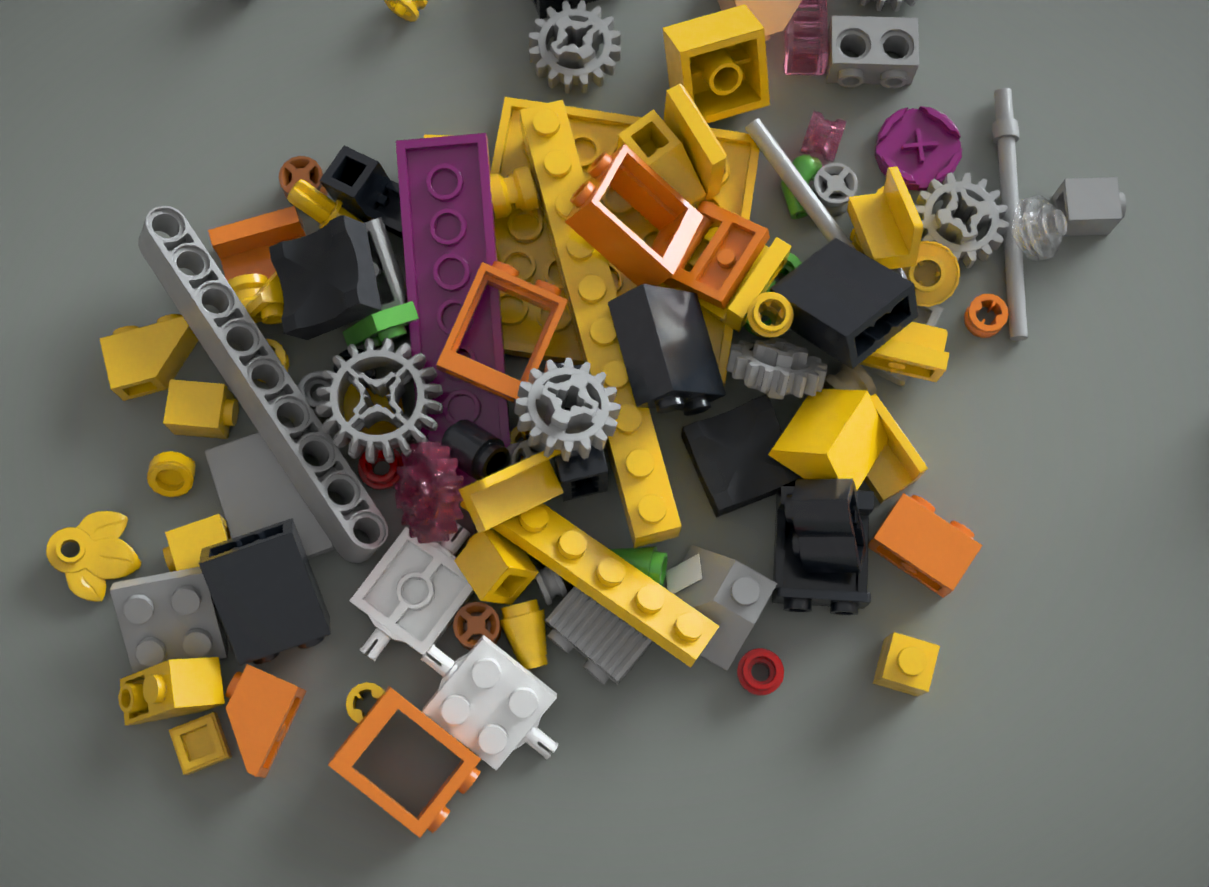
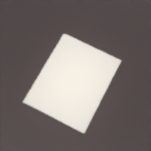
M699 554L667 570V589L671 593L675 594L702 579Z

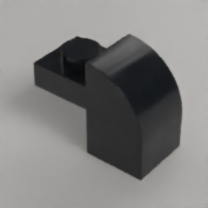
M344 145L319 181L334 201L341 200L343 202L342 207L361 221L367 222L382 217L386 231L403 239L399 184L390 180L378 161Z

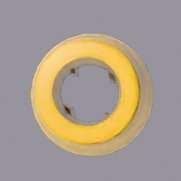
M765 292L756 296L751 301L747 313L750 328L759 337H778L784 334L790 328L794 315L790 302L783 295L775 292ZM762 315L768 316L771 319L772 323L769 326L761 321Z
M534 599L502 607L503 619L499 621L519 664L527 670L547 665L545 610H540L538 600Z

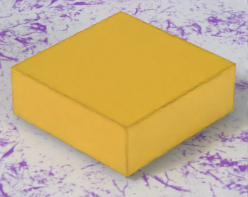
M215 712L169 729L183 775L192 774L232 758L218 714Z

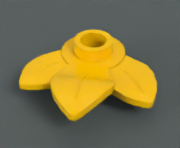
M98 511L87 515L76 528L66 527L60 529L50 537L46 546L47 559L54 569L65 573L69 589L79 598L102 602L106 592V580L123 578L140 569L141 561L136 552L125 541L119 539L127 526V516L119 512ZM74 542L80 547L79 553L72 558L65 557L61 553V548L65 543Z

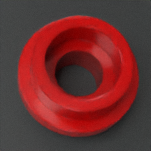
M393 449L395 461L389 463V471L384 475H376L374 473V467L378 462H387L383 455V450L378 451L375 463H368L365 452L361 455L358 462V473L368 487L375 490H387L394 487L401 480L404 473V462L396 449Z
M756 648L748 651L740 659L737 666V678L740 685L747 692L757 696L771 694L781 685L784 678V667L782 661L774 652L764 648ZM762 664L768 669V678L766 680L758 681L752 676L751 670L754 665Z

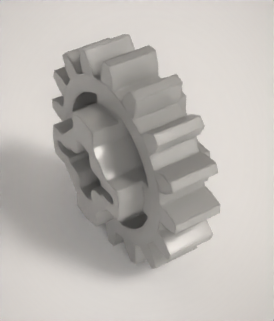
M583 0L579 2L577 9H571L568 1H563L562 11L558 13L552 7H548L546 9L547 21L536 18V32L529 33V47H531L529 49L530 63H537L535 66L538 78L549 74L548 86L554 88L559 82L564 83V90L567 94H570L573 85H579L583 93H587L588 83L591 81L599 87L603 86V73L613 76L615 74V62L621 59V47H619L621 34L620 31L614 30L613 17H606L602 20L600 6H596L591 12L586 11V4ZM553 35L555 41L550 44L551 49L547 51L548 41ZM603 43V51L597 59L595 52L599 50V44Z
M951 172L947 173L943 180V185L935 178L931 180L927 191L921 190L915 201L919 205L915 207L923 223L922 241L938 242L948 247L957 258V261L962 259L966 268H971L976 261V256L983 262L987 261L992 254L991 249L998 250L1004 241L1001 235H1004L1008 229L1009 222L1001 220V218L1008 211L1007 205H996L995 201L1001 194L999 190L990 193L984 190L987 184L986 179L983 178L975 185L971 183L970 173H965L962 180L956 182ZM940 200H943L941 209L932 215L933 206ZM983 226H987L985 236L981 240L976 241L978 231Z
M770 337V340L766 341L752 339V343L740 340L739 344H732L726 370L732 372L734 379H744V385L748 388L766 393L770 398L784 399V396L789 394L802 397L803 393L815 396L816 391L822 392L827 374V364L820 363L821 358L808 356L809 351L804 347L793 345L784 338Z
M571 358L565 359L562 368H557L551 359L547 360L544 374L536 368L531 369L528 382L521 381L517 395L519 398L516 399L514 414L520 415L517 425L518 431H531L527 444L530 447L540 442L545 444L544 456L549 457L555 449L561 450L563 461H569L571 452L576 450L583 459L588 458L591 445L602 450L605 447L607 436H613L618 424L615 420L618 418L621 409L620 404L613 402L617 393L616 387H603L607 375L604 372L598 373L595 376L589 374V362H585L580 369L573 368ZM564 408H570V411L564 410Z

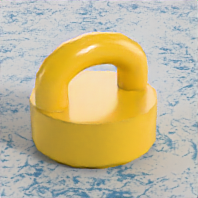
M161 452L150 461L147 474L149 486L154 492L166 497H178L188 493L193 486L196 471L195 461L179 452Z

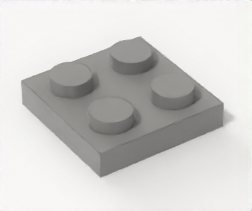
M200 567L114 582L112 584L110 593L133 674L167 660L206 657L227 658L229 648L223 624Z

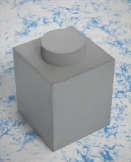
M1118 177L1064 179L1053 195L1057 236L1109 235L1126 213V198L1124 193H1119Z

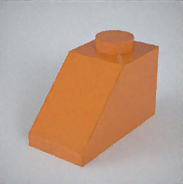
M249 664L246 665L243 673L240 671L236 672L228 685L226 697L230 700L226 706V711L247 773L256 777L266 778L306 694V690Z

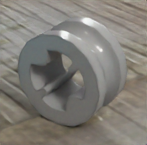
M535 566L539 571L535 581L546 605L553 604L552 600L556 596H561L564 599L568 593L561 576L546 566L544 568Z

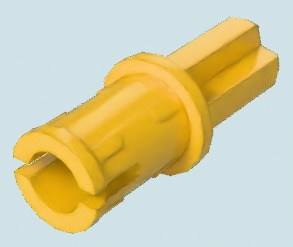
M300 179L296 182L287 196L291 204L320 223L319 229L327 225L330 220L341 215L364 223L344 209L341 200L338 199L334 202L305 180Z

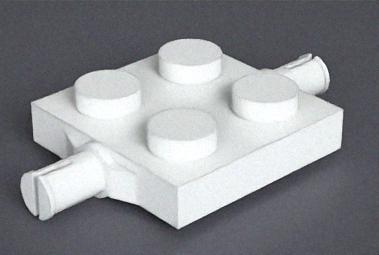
M455 522L452 529L439 545L436 542L424 540L408 527L404 528L349 600L354 606L367 614L374 626L377 627L362 648L359 649L373 661H376L391 639L406 643L422 656L426 651L428 652L432 644L436 645L453 622L458 610L474 594V590L454 561L456 559L454 555L468 536L471 535L469 531L465 528L462 529L461 525Z
M483 635L469 653L458 658L455 662L435 647L434 644L422 656V662L424 661L443 676L439 689L423 707L422 712L496 771L512 751L522 746L525 742L546 760L551 757V751L555 752L559 743L552 740L537 727L542 715L557 699V693L486 636Z

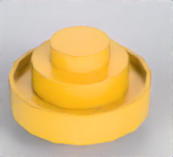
M921 241L916 266L902 268L907 280L914 283L917 306L931 307L943 303L953 295L959 284L960 268L957 258L948 247L938 242Z

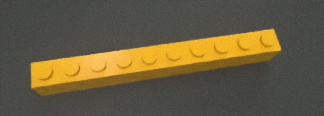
M558 100L519 110L521 132L566 299L568 300L583 362L590 363L589 374L592 376L601 372L607 375L603 385L604 388L616 387L617 389L613 402L620 404L621 409L618 418L615 420L618 422L613 436H607L606 447L633 546L637 548L679 537L682 526L649 408L636 407L608 306L609 301L618 297L608 260L565 223L574 207L570 199L585 182V177L563 100Z

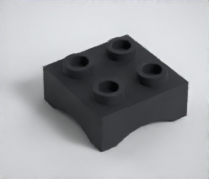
M341 215L330 220L327 225L312 234L283 241L269 247L271 262L276 269L283 292L284 309L281 320L284 334L310 340L382 311L365 223Z
M767 394L752 399L725 413L696 421L682 428L681 438L716 518L777 494L781 486H795L796 479H803L768 455L782 435V430Z

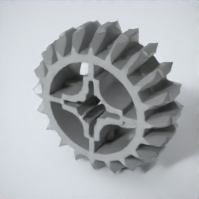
M367 338L365 340V352L359 353L354 344H349L347 349L352 358L345 362L341 356L335 355L332 361L339 369L338 372L323 371L322 377L331 384V387H319L316 390V394L319 398L329 402L317 406L316 412L320 417H330L321 427L326 434L337 432L332 441L337 448H342L350 442L348 447L350 457L356 459L363 449L366 448V460L368 463H375L378 451L383 450L387 463H392L395 461L393 451L395 448L400 447L406 457L412 455V449L408 444L410 440L414 439L419 445L425 446L427 439L420 431L422 427L429 431H436L438 427L437 422L427 416V414H440L443 412L441 403L430 400L442 395L443 390L440 384H429L437 377V373L434 367L422 369L426 363L425 355L418 353L409 359L411 355L409 344L403 343L394 353L392 339L385 338L382 342L381 350H377L373 339ZM380 367L399 370L396 374L391 371L382 379H371L364 374V372L370 369ZM412 379L417 387V403L413 414L408 418L399 407V400L406 392L404 386ZM350 384L356 387L361 397L360 402L353 409L355 415L347 422L343 404L346 391ZM366 388L374 395L386 396L395 414L386 407L383 408L379 404L374 405ZM381 421L389 422L396 428H399L383 435H370L360 432L364 427L369 429L372 425Z

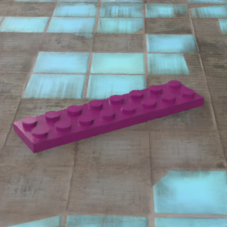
M486 133L396 140L408 302L413 301L419 319L409 324L412 357L418 353L425 355L426 363L422 369L434 367L437 373V377L429 384H440L443 390L442 395L430 399L441 403L443 412L440 414H427V416L437 422L438 427L436 431H429L423 427L420 430L427 439L425 446L418 444L423 503L461 500L462 496L459 489L476 481V479L442 457V437L450 426L460 420H470L501 439L505 444V448L511 444L508 401L437 370L436 366L481 263L484 262L492 266L493 262L497 261L488 137ZM487 285L457 353L506 374L500 290ZM414 383L415 406H416V403H417V387H416V384Z

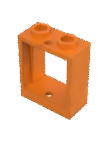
M626 144L622 145L611 155L603 152L587 171L591 176L590 180L585 181L571 197L570 202L574 204V207L565 223L637 287L642 284L658 286L674 275L703 215ZM608 185L659 230L651 248L599 202Z
M494 261L491 266L482 262L436 366L437 370L515 404L516 399L519 398L517 395L521 381L528 382L530 370L539 368L568 300L560 296L561 289L548 282L536 280L535 284H531L518 278L519 271L510 265ZM487 285L550 312L521 380L457 353Z
M388 686L328 761V766L419 838L427 829L434 833L441 826L451 811L445 805L457 790L462 794L466 793L481 773L476 768L481 760L477 755L390 686ZM398 709L462 759L417 817L353 767L354 763Z

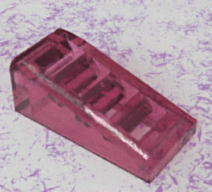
M802 0L798 8H817V11H795L783 31L784 74L824 75L827 69L829 54L827 0ZM794 39H797V40H817V41H794Z

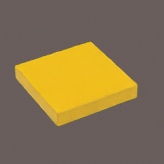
M678 84L666 90L663 121L681 141L706 192L704 199L707 201L720 192L727 155L684 85Z

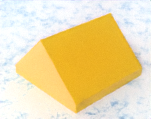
M822 389V392L816 391L815 396L808 395L768 455L804 479L853 478L856 490H858L889 439L868 390Z

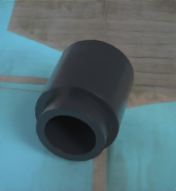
M470 420L456 422L443 434L441 444L442 457L476 480H480L509 466L510 452L505 448L504 442Z

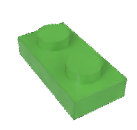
M411 301L369 315L342 333L347 346L349 344H354L355 346L363 344L365 347V340L372 338L376 348H380L385 338L393 340L406 335L405 326L419 319L414 303Z

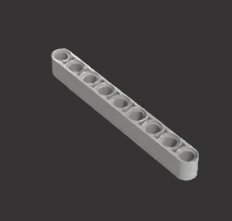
M163 205L153 208L145 218L138 239V247L141 254L337 552L343 559L351 563L367 561L387 539L388 525L339 449L333 444L329 434L323 431L322 423L185 216L171 206ZM155 231L164 232L171 238H163L157 235ZM178 268H187L191 270L195 275H186L182 273ZM203 305H212L216 307L220 311V313H211L207 311L203 307ZM228 342L240 344L245 351L232 349ZM252 379L265 381L270 389L257 387ZM284 416L290 419L295 428L282 425L277 417ZM302 454L314 456L320 466L308 464ZM328 491L338 493L343 498L345 505L334 503L329 498ZM353 529L363 531L368 536L370 544L360 542L355 537Z

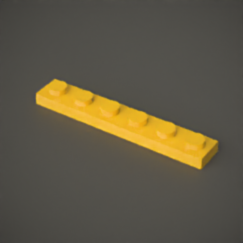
M461 499L460 506L468 511L463 499ZM544 503L492 527V529L690 668L720 627Z

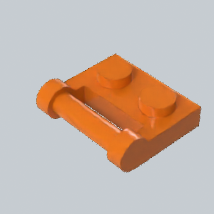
M701 201L696 210L703 215V218L674 275L662 283L671 288L678 287L687 292L697 293L698 298L724 310L769 240L770 235L768 229L711 202ZM711 227H718L690 272L684 270Z

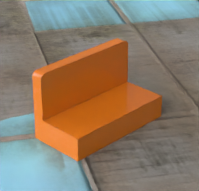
M295 206L208 230L212 247L221 260L227 281L244 274H262L269 279L276 271L271 262L269 247L283 241L306 236L303 222Z

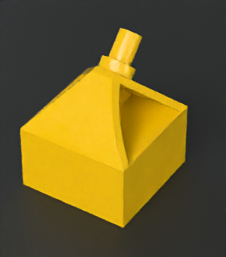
M745 4L662 28L669 87L672 88L678 84L684 85L707 124L770 105L765 29Z

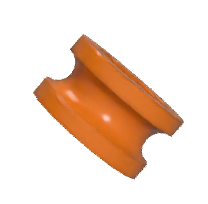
M993 294L979 295L966 309L964 323L968 331L974 336L990 338L996 335L1006 324L1009 316L1008 307L999 296ZM982 307L988 308L987 313L992 310L996 315L990 325L984 324L986 319L980 322L977 318V314Z

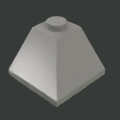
M692 545L682 562L699 554L702 579L674 595L720 626L700 656L728 671L777 583L735 559Z

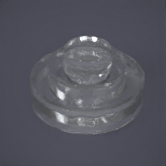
M1041 195L1021 199L1016 205L1015 215L1012 220V234L1017 246L1034 262L1055 257L1063 235L1067 232V221L1064 213L1060 209H1056L1054 205Z

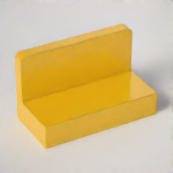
M889 167L883 193L849 197L847 211L866 256L889 269L916 266L923 233V223L898 167Z
M776 237L770 247L764 246L724 310L698 298L701 309L740 332L748 320L747 313L751 301L759 294L767 292L786 264L792 246Z
M912 321L862 361L860 365L937 383L947 368L949 353L944 352L948 332L946 329Z
M873 394L870 397L889 440L864 481L871 491H874L875 497L882 504L916 482L928 468L879 397Z
M555 449L549 457L544 456L543 450L459 489L478 533L495 527L563 494L564 491L549 461L550 458L561 454V450Z

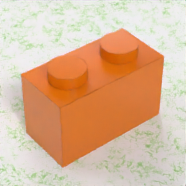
M903 493L894 503L868 542V548L944 598L955 589L983 545L973 539L975 537L974 533L963 524L956 521L948 523L934 513L936 511L935 507L924 498L917 495L909 497Z

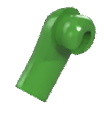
M808 154L801 155L792 162L807 184L810 181H814L818 170L822 168L821 161L817 157H812ZM782 180L781 188L790 217L792 219H800L808 216Z

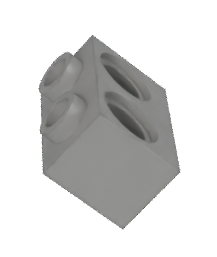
M831 16L826 34V83H838L843 87H856L861 84H881L886 88H899L912 84L919 67L918 18ZM842 51H853L859 57H848ZM888 51L895 52V53H897L901 58H900V59L891 58V57H889L885 52H888Z

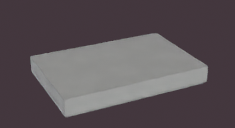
M292 421L282 424L289 428H295ZM259 432L205 450L231 538L293 518L308 559L335 550L324 530Z

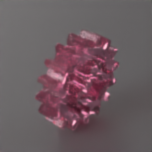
M440 441L410 444L412 453L409 457L402 453L401 457L404 466H397L396 469L400 476V483L395 484V490L397 491L395 499L397 509H403L404 512L401 519L402 526L410 525L409 537H417L419 544L449 541V534H456L458 532L455 520L463 519V513L459 508V502H463L459 489L463 488L464 479L462 475H456L455 472L458 460L457 458L449 459L450 447L441 446Z

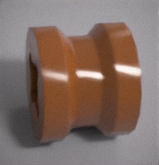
M297 156L290 158L283 164L278 178L286 198L293 185L300 179L305 180L327 196L326 189L319 181L323 176L322 169L314 159L307 156Z
M468 603L460 608L454 617L453 629L455 636L461 645L469 651L483 635L494 644H497L502 632L498 614L486 603Z

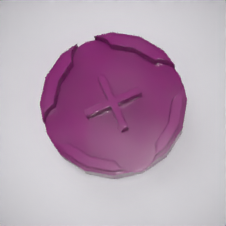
M920 106L919 109L913 108L909 110V107L897 110L883 123L875 141V158L880 171L885 176L889 167H898L908 190L926 191L931 180L934 178L943 184L947 173H954L962 158L961 142L959 140L961 136L957 126L947 115L931 107Z

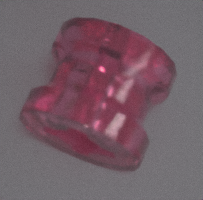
M813 111L800 153L809 155L815 152L821 154L825 161L833 163L847 121L840 118L831 121L825 119L821 112Z

